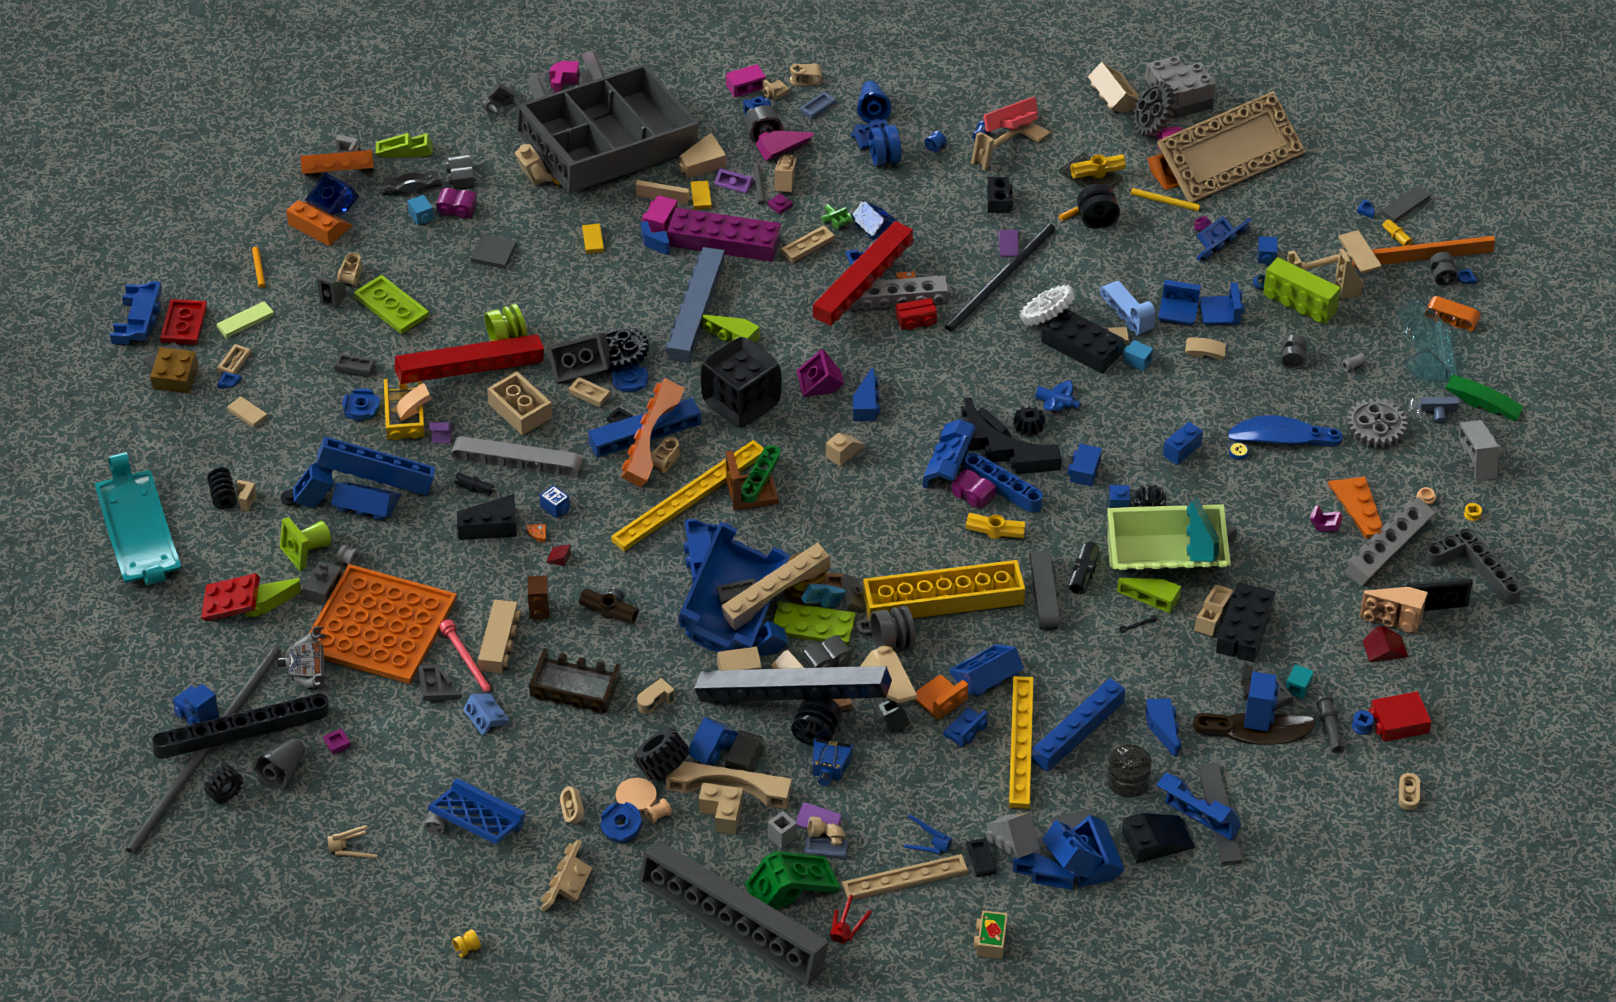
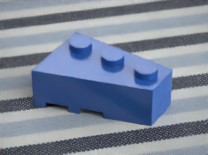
M1055 820L1042 838L1047 846L1046 848L1055 856L1061 866L1078 878L1083 876L1090 879L1103 860L1068 824Z

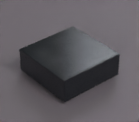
M618 407L606 417V421L614 423L633 417V415Z

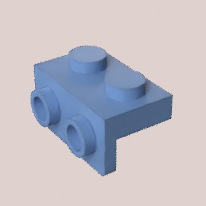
M491 694L470 695L464 711L482 735H486L490 727L508 724L509 718Z

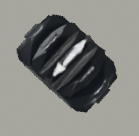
M1029 405L1028 408L1021 407L1020 410H1016L1013 424L1016 432L1021 431L1022 435L1028 433L1030 437L1032 433L1037 435L1039 431H1043L1046 419L1042 410H1038L1037 406L1031 408Z
M1147 484L1146 487L1140 486V489L1136 490L1134 504L1135 507L1166 506L1167 496L1162 487L1157 488L1156 484L1153 486Z

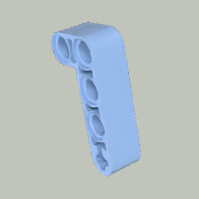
M1119 281L1100 288L1101 296L1111 308L1117 311L1118 316L1127 322L1125 324L1131 331L1136 333V336L1154 328L1155 309L1151 302L1147 301L1139 304Z

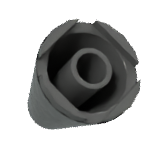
M291 738L258 756L253 762L252 767L253 772L256 770L258 774V781L275 790V787L281 790L284 789L305 753L303 743L298 739Z

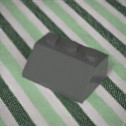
M597 333L547 347L556 383L609 369V347L605 333Z

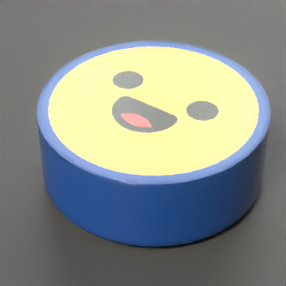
M1240 442L1230 445L1229 455L1235 460H1243L1248 455V447Z

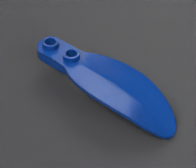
M1264 415L1247 419L1234 426L1228 433V437L1235 441L1278 444L1310 443L1330 447L1340 445L1343 438L1342 433L1335 428L1312 426L1300 420L1276 415Z

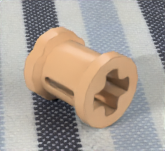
M664 798L652 807H645V814L652 824H655L663 816H670L672 814L671 807Z

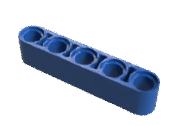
M969 453L965 456L964 470H971L979 475L980 478H985L996 486V493L1028 512L1036 513L1041 510L1043 494L1039 489L977 453Z

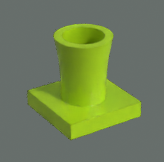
M289 517L282 519L280 549L299 571L307 566L308 550L331 545V534L323 521H318L300 531Z

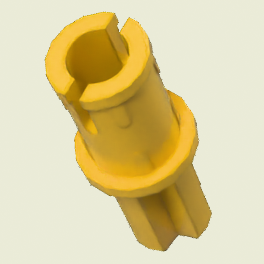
M1387 219L1384 221L1382 226L1391 234L1392 239L1395 238L1403 246L1412 244L1413 239L1404 232L1402 227H1398L1391 220Z

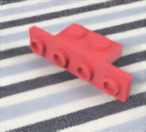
M1030 97L985 114L983 117L986 131L990 132L1001 127L1008 128V130H1016L1021 125H1030L1031 121L1038 119L1036 97Z

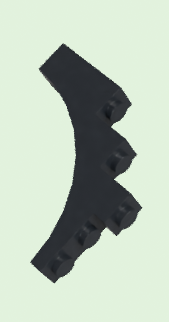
M971 397L964 398V405L960 407L961 417H965L964 421L976 426L968 445V451L984 449L985 456H989L991 462L1010 461V466L1015 468L1016 474L1061 470L1062 457L1059 445L1032 444L1008 437L991 427L980 416Z

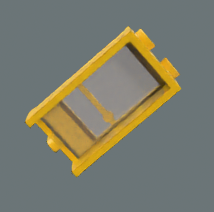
M384 379L387 440L425 437L423 404L416 407L417 414L401 421L395 409L399 401L416 387L407 388V384H400L399 382L400 389H389L388 379Z

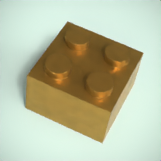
M159 347L150 375L153 389L190 393L199 366L196 352Z

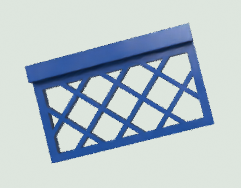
M458 778L453 781L452 788L428 806V811L494 844H498L514 830L519 832L523 827L525 811ZM438 806H447L448 809H441ZM452 806H461L462 808L452 809ZM455 815H464L465 817H457ZM469 815H479V817H469ZM471 823H481L482 826H475ZM486 823H496V826H487ZM489 832H499V834L495 836Z

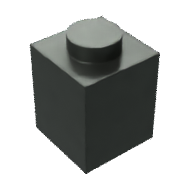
M889 699L879 704V708L892 733L910 725L901 703Z

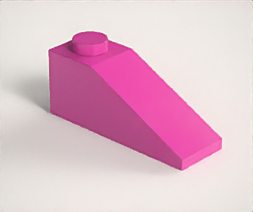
M794 131L765 132L759 136L756 146L763 158L768 161L809 142L814 134L812 132Z

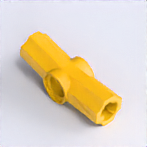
M969 513L965 529L986 533L993 539H999L1002 536L1024 538L1025 522L1004 520L1000 515L986 517Z

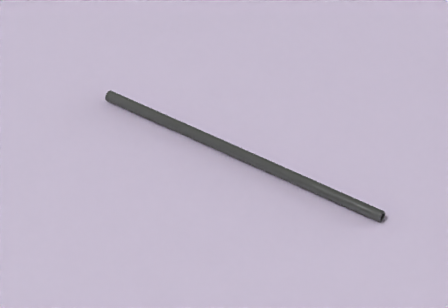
M274 645L222 717L238 712L281 653V649L278 646ZM212 747L195 752L126 847L127 852L135 854Z

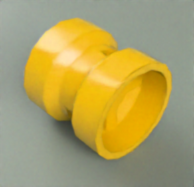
M472 929L465 932L464 936H457L452 939L455 950H461V954H459L461 958L468 955L469 951H476L481 948L479 938Z

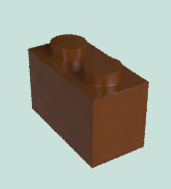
M528 576L530 619L542 620L549 618L547 576Z

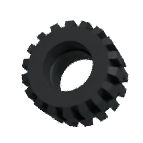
M668 728L649 737L636 751L634 760L648 779L657 780L676 770L685 761L690 750L674 728Z

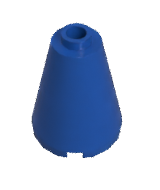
M865 82L857 103L859 116L867 123L876 119H887L892 108L890 99L877 82Z

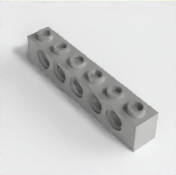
M945 275L875 281L872 287L867 289L862 297L856 300L852 307L846 311L857 309L869 310L870 308L885 309L895 307L896 304L932 298L935 304L947 303L948 288Z
M1419 497L1413 502L1409 500L1402 508L1404 511L1402 513L1398 511L1391 518L1393 522L1391 524L1387 522L1380 529L1382 531L1380 535L1375 533L1369 540L1371 543L1369 545L1365 543L1358 551L1360 554L1358 556L1354 554L1347 561L1349 566L1344 572L1357 584L1363 586L1434 515L1435 512Z

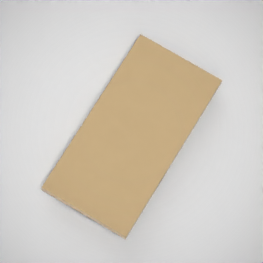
M1274 91L1157 142L1187 201L1191 203L1306 153Z

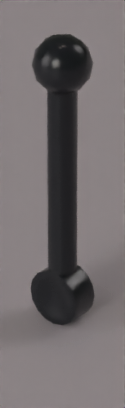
M1151 615L1148 619L1127 627L1120 626L1119 631L1125 633L1127 630L1148 622H1155L1157 617Z

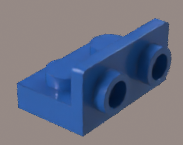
M876 119L867 125H857L854 127L851 136L856 138L860 150L868 148L869 129L880 127L883 131L884 127L888 126L886 119Z
M968 707L943 731V735L961 747L967 742L971 743L979 730L983 731L987 727L988 712L983 710L978 714Z

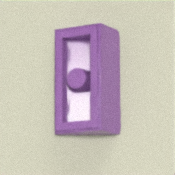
M720 168L714 185L747 194L754 183V179Z
M803 803L796 821L797 827L807 829L808 820L811 816L820 817L826 824L835 823L840 826L841 814Z

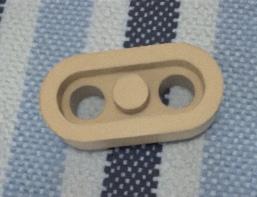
M1405 773L1399 780L1398 803L1405 810H1414L1418 807L1420 800V779L1413 773Z
M568 786L560 795L561 808L564 820L571 824H577L584 816L583 804L579 790Z

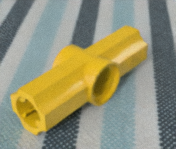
M1123 154L1111 157L1094 155L1089 161L1071 164L1070 169L1073 179L1085 176L1102 178L1107 172L1126 169V163Z

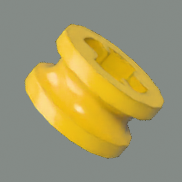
M1476 503L1467 504L1464 511L1465 518L1470 521L1480 519L1482 513L1481 506Z

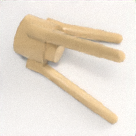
M367 825L328 836L329 851L335 852L336 856L378 857L376 854L343 851V848H347V839L366 834L362 830L367 829Z

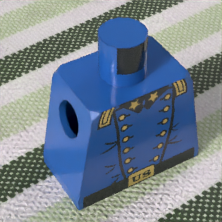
M818 738L814 739L813 775L819 776L818 783L820 785L828 786L831 779L841 780L852 759L853 745Z

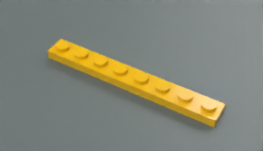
M1013 676L1009 808H1030L1033 677Z

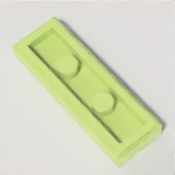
M263 301L217 323V328L228 338L274 316V312Z

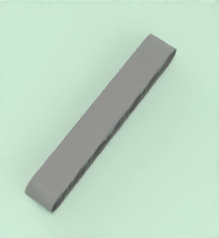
M464 436L456 438L451 451V457L454 460L463 459V461L475 463L476 461L481 462V464H496L507 468L517 467L520 470H537L536 472L547 474L550 472L561 476L571 475L574 478L578 476L582 463V457L577 453Z

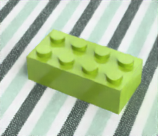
M1277 257L1266 269L1263 294L1269 299L1282 303L1285 307L1297 310L1298 313L1305 314L1316 322L1326 325L1337 313L1341 287Z

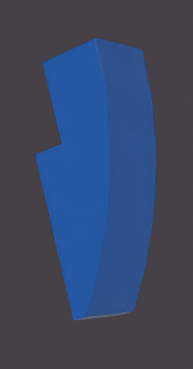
M1034 852L1018 859L1014 857L1013 873L1032 876V883L1073 890L1075 875L1055 861Z

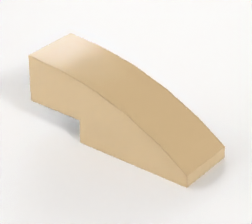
M1215 584L1196 618L1194 631L1209 636L1214 635L1230 603L1234 590Z

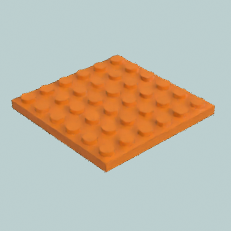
M348 564L309 633L312 632L315 626L325 628L321 630L320 634H326V638L318 639L324 645V660L411 684L418 671V666L422 664L440 631L439 625L446 620L457 600V593Z

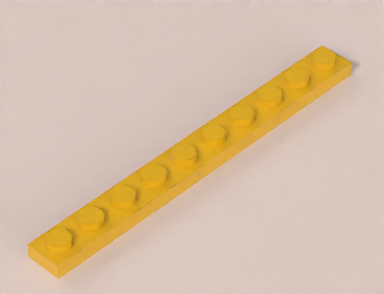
M754 440L734 453L739 473L754 464L764 449ZM726 459L613 534L611 541L625 552L726 483Z

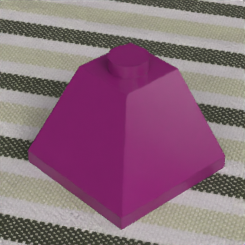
M823 349L796 370L803 397L831 394L844 385L841 370Z

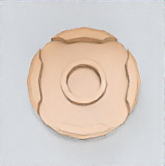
M630 778L617 787V802L619 804L631 803L637 807L640 813L645 811V807H652L656 803V788L646 779Z

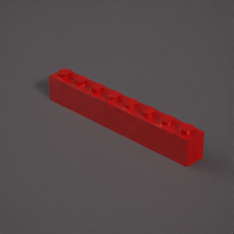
M895 221L813 304V318L829 326L839 321L846 310H849L852 304L859 300L863 293L870 289L877 279L881 278L886 269L890 268L893 262L900 258L908 247L912 246L914 242L913 229Z
M538 334L397 355L395 356L394 370L400 384L529 365L543 361L544 346Z

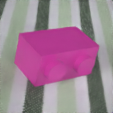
M758 64L726 73V86L734 98L762 90L763 81L766 80V76Z
M657 195L655 200L651 201L647 213H644L642 222L648 221L651 232L667 231L675 208H677V200Z

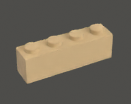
M494 600L478 658L480 671L503 674L504 667H508V652H512L513 649L512 637H516L517 625L515 624L520 622L521 611L518 610L517 602Z

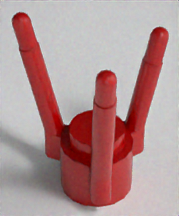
M852 894L849 895L841 921L838 924L839 911L837 909L834 911L832 929L829 934L833 941L845 944L847 940L852 941L854 934L872 913L871 910H868L852 931H850V926L845 921L853 899Z

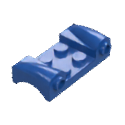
M1165 773L1156 785L1167 792L1165 800L1167 804L1230 841L1242 826L1239 815L1233 808L1225 806L1216 800L1211 805L1203 799L1199 801L1190 792L1186 783L1175 775Z

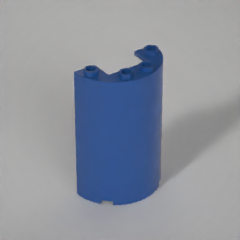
M721 521L678 616L680 627L685 628V634L692 641L703 648L716 652L752 647L772 601L771 599L751 621L734 630L723 617L716 586L754 578L757 583L786 564L791 556L775 547L771 549L767 556L759 550H754L744 545L740 541H735L733 538L737 533V529Z

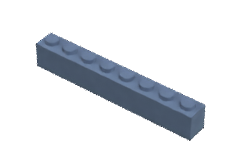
M703 247L701 254H698L697 266H694L692 271L693 278H690L688 281V291L684 292L683 297L684 303L680 304L679 316L675 318V329H671L670 342L667 341L665 352L668 353V359L690 363L702 329V316L708 312L725 262L724 250Z

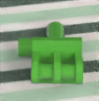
M827 204L825 210L828 214L821 216L823 223L831 220L834 229H839L841 226H846L853 222V218L847 212L846 207L837 211L830 204Z

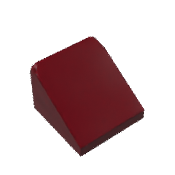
M571 545L553 547L546 563L565 567L571 554Z

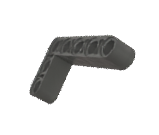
M1465 528L1428 544L1425 562L1429 566H1440L1460 556H1464L1505 603L1513 605L1519 602L1522 590L1521 583L1473 530Z

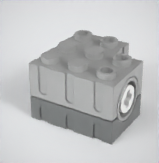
M1177 55L1146 63L1145 91L1146 86L1150 87V83H1155V81L1165 82L1171 85L1170 88L1174 89L1172 93L1176 94L1173 98L1176 102L1173 104L1175 106V109L1172 110L1174 115L1169 117L1170 120L1213 108L1216 83L1201 62L1185 66Z

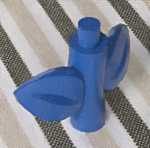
M1072 380L1058 384L1052 391L1038 386L1035 394L1036 399L1045 402L1043 404L1044 409L1050 411H1062L1064 408L1071 409V407L1079 409L1081 403L1072 396Z

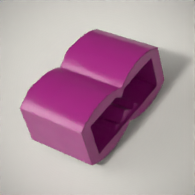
M443 188L436 203L437 213L445 216L456 215L461 218H471L477 205V195L472 191Z
M965 469L952 481L951 492L955 497L967 500L971 506L982 509L996 496V486L989 480L980 478L975 472Z

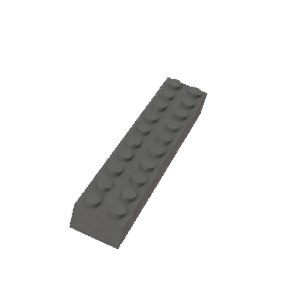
M657 841L644 851L638 884L806 985H809L823 971L829 941L661 841Z

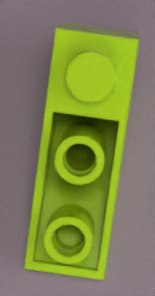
M713 315L702 316V328L708 333L717 335L723 341L730 342L736 338L745 337L755 343L760 339V327L746 319Z

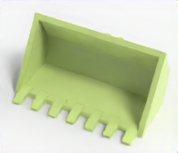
M1224 504L1202 505L1219 537V557L1214 562L1190 561V556H1187V544H1190V537H1187V525H1190V517H1187V506L1108 508L1107 537L1109 565L1113 569L1119 570L1131 568L1161 569L1163 567L1194 568V566L1227 567V565H1231Z

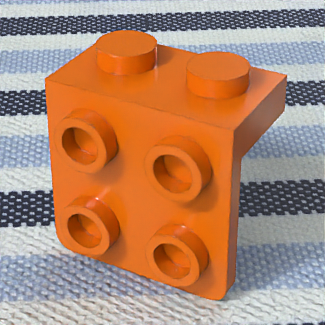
M938 675L915 691L917 699L914 700L936 719L940 720L968 700L969 684L962 680L954 686L945 677Z

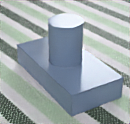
M1421 397L1418 405L1419 412H1434L1435 422H1445V412L1457 411L1459 397Z

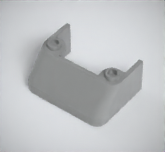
M596 51L581 54L588 70L580 75V85L606 77ZM540 76L526 79L534 99L550 95L546 91Z

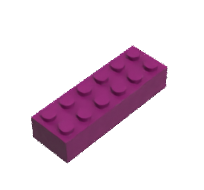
M675 208L667 231V237L670 247L702 251L703 247L724 250V255L773 262L781 238V223Z

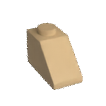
M837 433L826 442V458L841 466L861 450L865 444L851 435Z

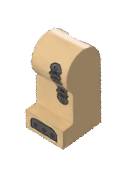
M660 678L638 695V711L642 714H650L662 702L667 701L671 703L675 700L674 689Z

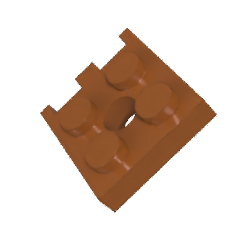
M733 450L726 451V484L729 487V496L733 502V510L778 504V495L772 474L755 502L746 503L741 499V488L749 474L739 475ZM755 478L752 481L758 483L762 480L759 478Z

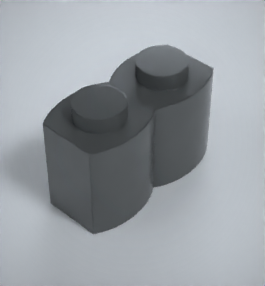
M470 156L448 157V162L445 165L446 172L450 173L448 174L449 185L452 184L453 189L475 187Z
M835 635L827 638L822 643H816L804 650V660L810 668L845 666L851 660V653L840 636Z

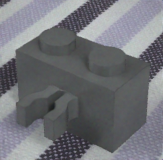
M320 561L317 567L312 569L308 582L306 581L303 585L302 592L304 593L305 600L325 606L342 577V568Z

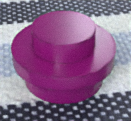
M1207 216L1197 218L1194 221V229L1201 232L1212 224L1211 220Z

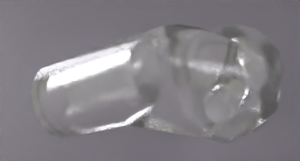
M1411 398L1407 413L1415 421H1422L1426 416V412H1421L1422 409H1417L1418 400Z

